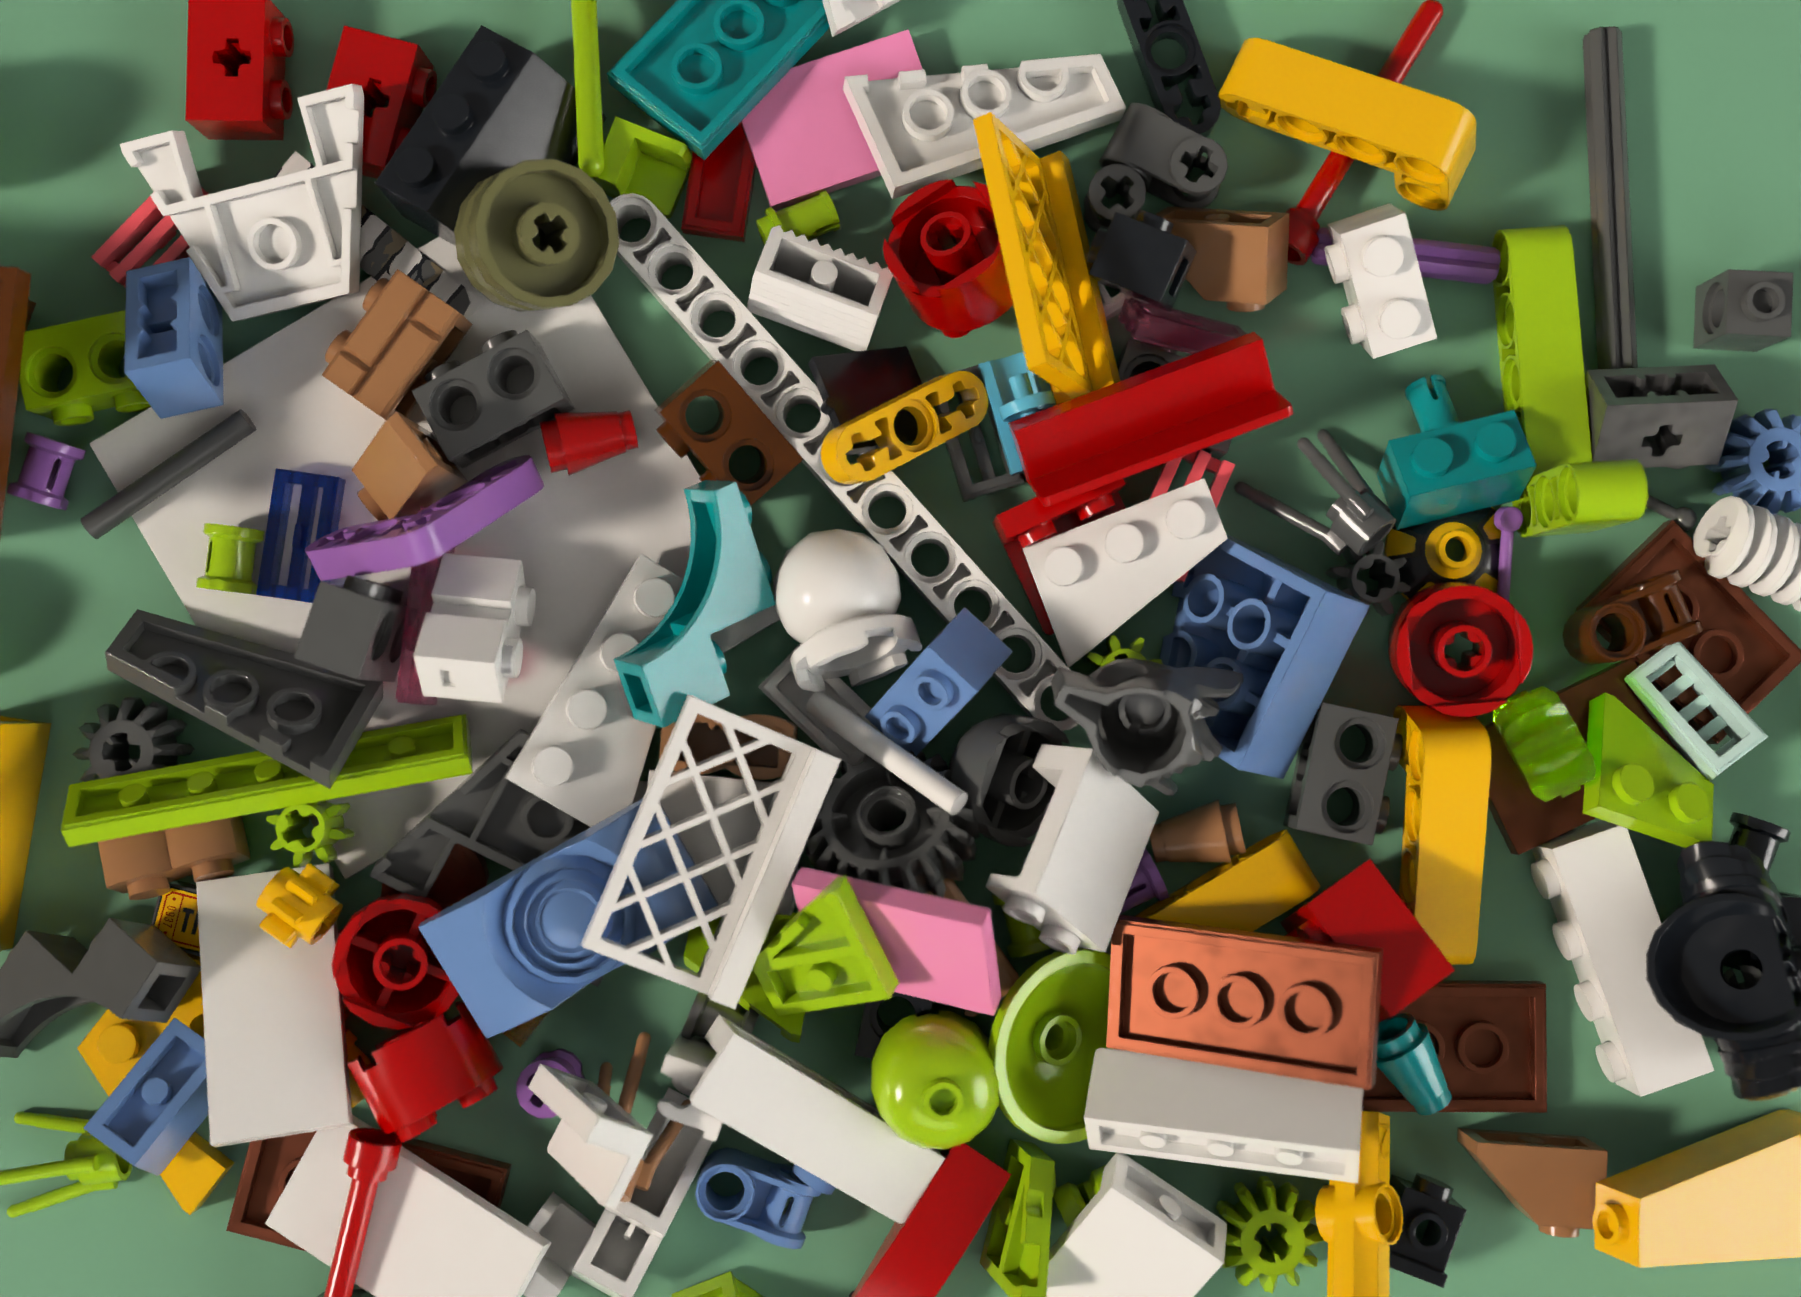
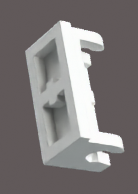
M681 1031L667 1052L660 1072L672 1079V1084L679 1092L690 1096L717 1053L706 1039L695 1035L689 1040L681 1036ZM660 1099L657 1103L658 1110L666 1118L705 1131L703 1138L716 1142L723 1126L721 1121L696 1108L692 1103L678 1105L670 1099Z

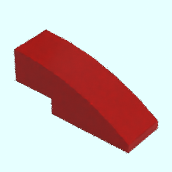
M965 1143L949 1149H942L940 1153L945 1157V1160L906 1222L903 1224L894 1223L851 1297H936L985 1221L1012 1174Z

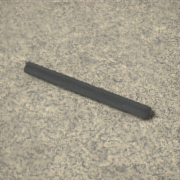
M1615 26L1597 27L1591 29L1583 38L1598 369L1638 368L1622 32Z

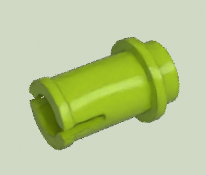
M826 190L820 192L817 196L777 212L772 207L765 209L766 216L756 220L764 246L771 229L778 225L781 226L783 232L793 230L796 237L805 234L807 240L841 229L836 208Z

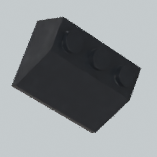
M481 25L381 172L375 184L404 218L456 246L454 229L460 206L478 182L525 160L555 159L576 166L578 163L575 88L535 53ZM602 112V121L604 124L607 118L604 112Z

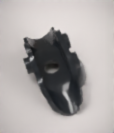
M1709 841L1693 844L1680 851L1681 855L1678 858L1677 868L1681 878L1679 888L1682 894V906L1677 908L1654 931L1646 953V980L1657 1003L1676 1023L1702 1034L1703 1037L1714 1038L1718 1045V1053L1724 1063L1725 1073L1731 1078L1733 1093L1737 1098L1748 1101H1760L1787 1095L1789 1092L1801 1088V944L1798 945L1792 934L1784 901L1774 882L1770 879L1763 861L1744 846L1729 845L1726 842ZM1740 950L1750 951L1760 959L1763 972L1761 979L1755 986L1748 989H1736L1725 980L1723 964L1725 959L1733 952Z

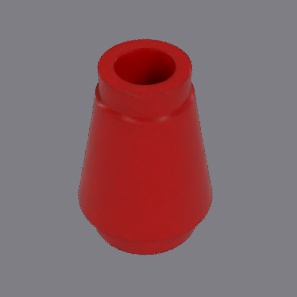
M630 410L619 413L617 411L554 413L555 419L539 422L551 473L567 470L570 476L623 454L626 450L639 448Z

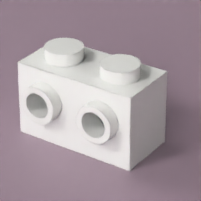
M1389 203L1327 224L1332 245L1324 247V251L1334 283L1343 282L1349 306L1341 308V315L1350 343L1352 345L1359 343L1375 359L1436 339L1437 335L1406 213Z

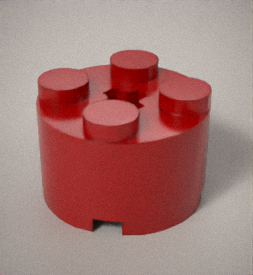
M953 179L930 183L912 193L897 207L890 219L894 226L889 235L888 242L884 238L883 254L888 268L916 316L927 325L939 329L945 336L960 338L967 335L971 330L983 327L998 319L1011 308L1013 300L988 186L973 181L975 187L956 186Z
M1454 581L1426 587L1401 604L1390 628L1388 653L1391 666L1398 680L1419 701L1446 715L1472 717L1496 710L1507 701L1520 684H1523L1532 665L1533 641L1526 620L1507 599L1484 587ZM1456 633L1473 642L1472 650L1463 651L1461 662L1456 663L1454 658L1444 653L1445 645L1454 643Z
M463 1000L455 1003L460 1015L448 1021L443 1013L436 1018L433 1016L427 1021L415 1023L414 1027L406 1028L375 1045L376 1051L372 1052L375 1061L367 1066L361 1055L347 1063L383 1135L396 1132L400 1142L403 1143L437 1124L436 1117L438 1115L436 1111L458 1099L462 1108H466L498 1089L493 1076L503 1069V1065L491 1042L485 1038Z

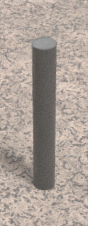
M238 410L82 517L80 521L83 527L93 538L99 539L255 432L256 427L243 410Z

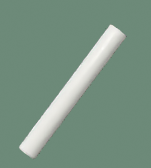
M818 691L810 697L806 705L807 713L950 815H956L965 806L968 794L822 691Z

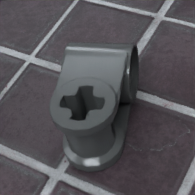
M1131 103L1127 107L1099 160L1102 168L1112 164H1122L1131 167L1144 180L1146 192L1175 207L1186 208L1208 207L1217 197L1220 184L1224 180L1228 168L1227 155L1223 148L1213 139L1206 138L1174 122L1161 111L1140 103ZM1202 153H1206L1208 157L1202 156ZM1193 167L1204 171V174L1198 179L1197 183L1185 178L1192 171Z

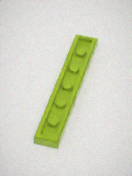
M466 714L363 732L331 789L260 751L74 783L69 785L61 833L68 847L473 774L471 730Z

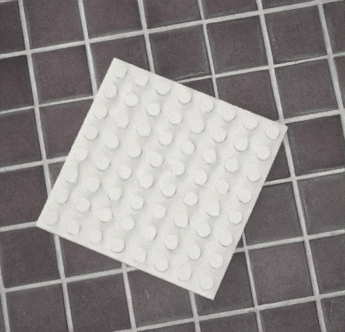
M539 233L532 239L537 248L540 245ZM437 237L418 248V250L484 302L469 322L473 325L446 363L457 360L463 364L484 353L481 348L482 345L500 333L515 330L519 334L528 330L540 342L575 409L570 412L617 411L619 413L630 410L639 447L626 450L623 454L570 476L567 470L551 473L541 428H538L465 468L456 465L464 477L470 481L497 464L522 455H530L544 483L543 489L447 552L451 554L522 560L525 585L535 589L536 603L533 622L531 626H522L519 635L523 643L521 671L518 678L508 679L502 703L423 696L413 655L426 612H431L433 605L431 594L443 555L414 567L354 576L403 591L400 603L419 609L395 682L383 681V699L364 732L466 714L471 730L472 770L474 772L519 729L529 733L533 732L641 554L684 579L691 542L690 516L684 489L701 481L688 455L686 454L681 459L656 431L664 423L663 419L655 411L658 405L592 295L572 306L519 312L494 304L471 285L457 259L456 246ZM369 277L359 283L358 293L332 299L224 363V405L160 419L153 408L150 407L89 443L119 493L238 410H243L256 427L255 432L132 515L196 626L295 654L320 584V579L305 552L306 547L321 537L342 528L378 521L360 500L357 492L364 488V486L352 469L386 420L322 376V373L329 365L325 361V354L332 341L345 330L353 332L367 312L363 309V301L370 288L377 282L374 278ZM521 365L509 373L506 380L508 393L519 394L526 391L532 385L534 380L533 366ZM464 395L453 403L450 410V419L453 425L464 424L474 416L477 407L474 395ZM416 403L407 418L431 432L435 437L421 408ZM204 523L265 531L264 541L257 543L253 569L252 582L258 585L257 595L196 588L197 578L205 575L209 536L203 533ZM346 577L326 580L324 582L343 586ZM774 606L710 636L724 654L780 619L774 610ZM471 774L326 800L334 805L349 803L351 806L343 814L344 828L352 830L355 833L354 837L338 840L333 845L338 856L335 863L344 878L352 877L381 859ZM315 815L308 816L314 827L319 825Z

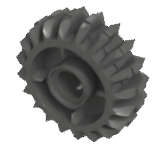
M911 750L909 753L915 756V754ZM920 752L915 756L950 781L952 769L948 770L947 762L942 759L940 754L927 760L924 752ZM865 753L863 763L855 767L842 760L840 770L842 777L839 779L833 778L808 836V841H806V853L811 864L816 866V870L924 894L930 891L944 898L946 887L943 880L963 881L965 869L962 862L975 860L977 848L974 840L980 837V831L978 830L977 821L974 820L973 810L963 807L956 815H950ZM901 825L895 830L883 832L889 827Z

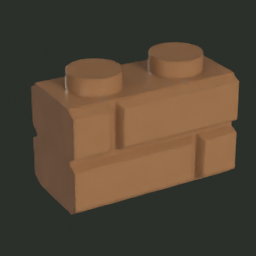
M397 269L390 280L381 278L370 288L363 301V309L367 312L353 332L345 330L332 341L325 354V361L329 365L322 373L323 377L385 420L396 412L405 417L408 416L417 403L411 391L426 384L424 377L428 372L446 363L473 325L456 309Z

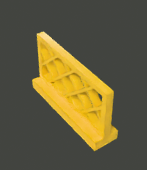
M992 112L973 119L1027 368L1050 384L1056 405L1119 382L1120 377L1098 282L1089 274L1093 264L1088 262L1090 247L1069 158L1061 150L1039 158Z

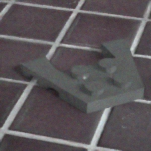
M519 729L473 774L463 781L379 859L369 877L402 893L427 897L448 856L457 843L514 871L591 827L505 778L531 733ZM603 976L594 980L590 984H593L598 987L603 979Z

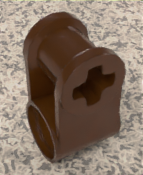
M1679 569L1635 583L1622 589L1621 593L1578 610L1565 623L1562 636L1565 648L1577 661L1586 664H1600L1628 660L1649 650L1665 647L1702 632L1704 628L1700 620H1692L1677 585L1682 576ZM1600 619L1604 620L1611 629L1612 638L1607 649L1601 646L1596 636V628Z

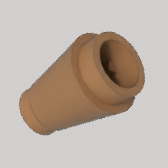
M1219 799L1161 821L1159 824H1154L1150 835L1156 863L1165 861L1231 862V856L1246 853L1236 803L1220 805Z

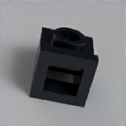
M1416 1173L1414 1181L1411 1182L1392 1174L1390 1185L1396 1190L1400 1198L1403 1226L1399 1240L1394 1245H1390L1389 1267L1444 1288L1448 1277L1444 1271L1467 1210L1451 1197L1454 1189L1439 1180ZM1424 1220H1429L1423 1239L1416 1238L1418 1224Z

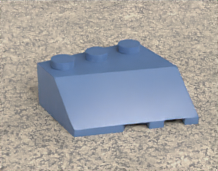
M1227 535L1228 539L1189 570L1185 582H1174L1172 596L1179 598L1172 633L1163 637L1159 659L1162 660L1164 665L1175 668L1196 666L1243 673L1244 681L1233 695L1212 698L1218 703L1219 711L1216 716H1208L1204 720L1212 731L1213 737L1223 747L1218 756L1219 758L1238 770L1283 779L1369 605L1268 552Z

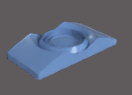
M643 798L419 924L418 928L486 1039L554 1009L589 983L615 968L625 965L623 962L583 948L581 942ZM661 805L667 823L671 825L672 822ZM655 813L645 835L661 829ZM678 833L673 835L686 869L696 865ZM665 839L639 849L632 865L641 888L678 872ZM702 874L691 878L690 880L703 912L718 906V902ZM628 876L619 897L634 891ZM683 882L646 898L659 931L696 915ZM639 901L612 912L602 937L622 945H628L651 935L652 933ZM675 937L670 938V939H668V940H666V941H663L664 944L668 943L669 941H671V940L674 939ZM654 945L641 952L651 954L658 948L657 945Z

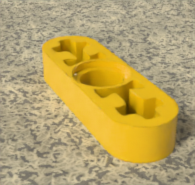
M956 371L935 377L832 429L824 438L821 447L823 467L832 479L842 484H856L874 480L977 426L984 419L988 409L986 388L976 375L968 371ZM959 392L963 403L957 406V411L937 416L932 406L940 405L955 396L954 393ZM901 409L909 411L917 422V437L911 445L902 443L894 430V419ZM875 439L879 448L860 455L857 458V463L850 464L848 462L846 453L853 448V444Z

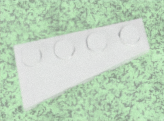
M1101 54L1021 61L1018 68L995 70L988 69V64L962 66L961 73L926 76L925 69L900 71L897 78L868 81L867 74L845 76L843 85L845 96L892 199L915 192L930 183L950 180L983 168L973 119L992 112L1024 144L1034 151L1120 121L1126 110L1124 101Z
M643 554L637 558L506 774L505 778L589 827L598 824L633 804L656 725L634 719L613 659L628 652L642 642L662 621L680 590L683 582L681 577Z

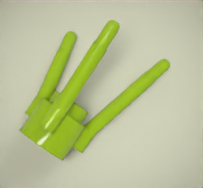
M19 1111L14 1115V1121L17 1124L80 1133L81 1136L78 1140L70 1141L67 1144L64 1160L0 1170V1186L67 1175L71 1181L79 1180V1182L11 1205L7 1209V1215L10 1218L35 1212L93 1191L116 1189L119 1181L127 1180L130 1176L132 1164L83 1129L88 1123V1119Z

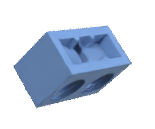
M190 257L126 271L125 373L160 419L224 405L222 305Z
M964 607L865 715V718L890 740L907 752L912 750L915 756H917L983 687L1013 651Z

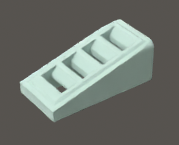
M1680 641L1665 646L1624 678L1625 682L1682 757L1709 781L1768 737ZM1675 665L1682 676L1659 692L1652 682ZM1689 687H1692L1699 697L1678 712L1670 702ZM1708 708L1715 718L1696 732L1688 722ZM1724 729L1731 740L1714 752L1706 741Z

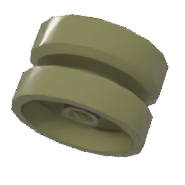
M555 159L525 160L478 182L462 202L454 229L457 259L471 285L494 304L519 312L572 306L594 294L612 272L619 247L616 213L603 188L582 169ZM539 233L540 245L537 248L532 239Z

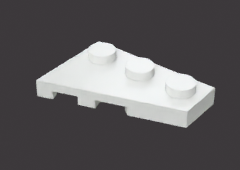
M1203 478L1022 548L1067 667L1069 668L1226 541L1228 537L1206 480Z

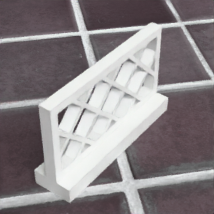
M687 695L582 939V947L707 994L710 1000L735 1009L841 759ZM698 713L721 723L731 749L695 763L686 739ZM733 728L756 739L739 745ZM767 744H772L791 752L781 778L756 788L743 754ZM682 752L687 767L672 773ZM735 758L748 792L713 807L700 772ZM692 777L704 811L668 825L659 803L664 790L671 784ZM774 793L766 812L761 798ZM752 802L761 823L755 840L730 850L717 816ZM655 813L661 829L645 835ZM709 820L722 854L686 869L673 835ZM665 839L678 872L641 888L632 866L639 849ZM748 854L741 873H739L734 860ZM727 864L735 884L729 901L703 912L690 879ZM628 876L634 891L619 897ZM683 882L696 915L659 931L646 898ZM639 901L652 933L651 935L628 945H622L602 937L612 912ZM721 917L713 936L708 922ZM700 926L709 948L698 973L672 964L663 941ZM657 945L662 959L641 951Z

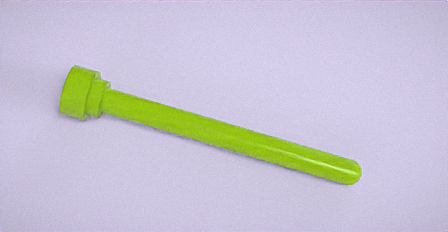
M571 0L578 165L589 177L593 178L599 176L605 166L597 0Z

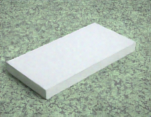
M329 863L313 865L334 880L333 868ZM298 867L292 869L301 874L302 870L305 867ZM280 870L196 882L210 1145L214 1147L353 1125L343 995L337 988L336 978H333L331 967L338 938L337 920L317 943L310 945L299 937L292 948L284 945L260 928L259 924L268 914L256 906L257 900L265 886Z
M352 1115L353 1125L316 1131L265 1222L267 1226L329 1267L332 1264L352 1180L346 1173L348 1165L343 1161L348 1134L350 1130L355 1128H373ZM401 1146L396 1169L388 1172L386 1181L378 1184L355 1284L375 1297H522L551 1241Z

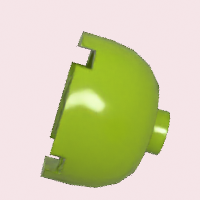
M938 1011L939 1014L928 1013L917 1017V1014L902 1018L883 1035L872 1056L871 1091L879 1115L899 1138L920 1148L949 1149L971 1141L989 1125L1000 1104L999 1080L995 1074L993 1059L988 1049L989 1038L975 1022L952 1011Z

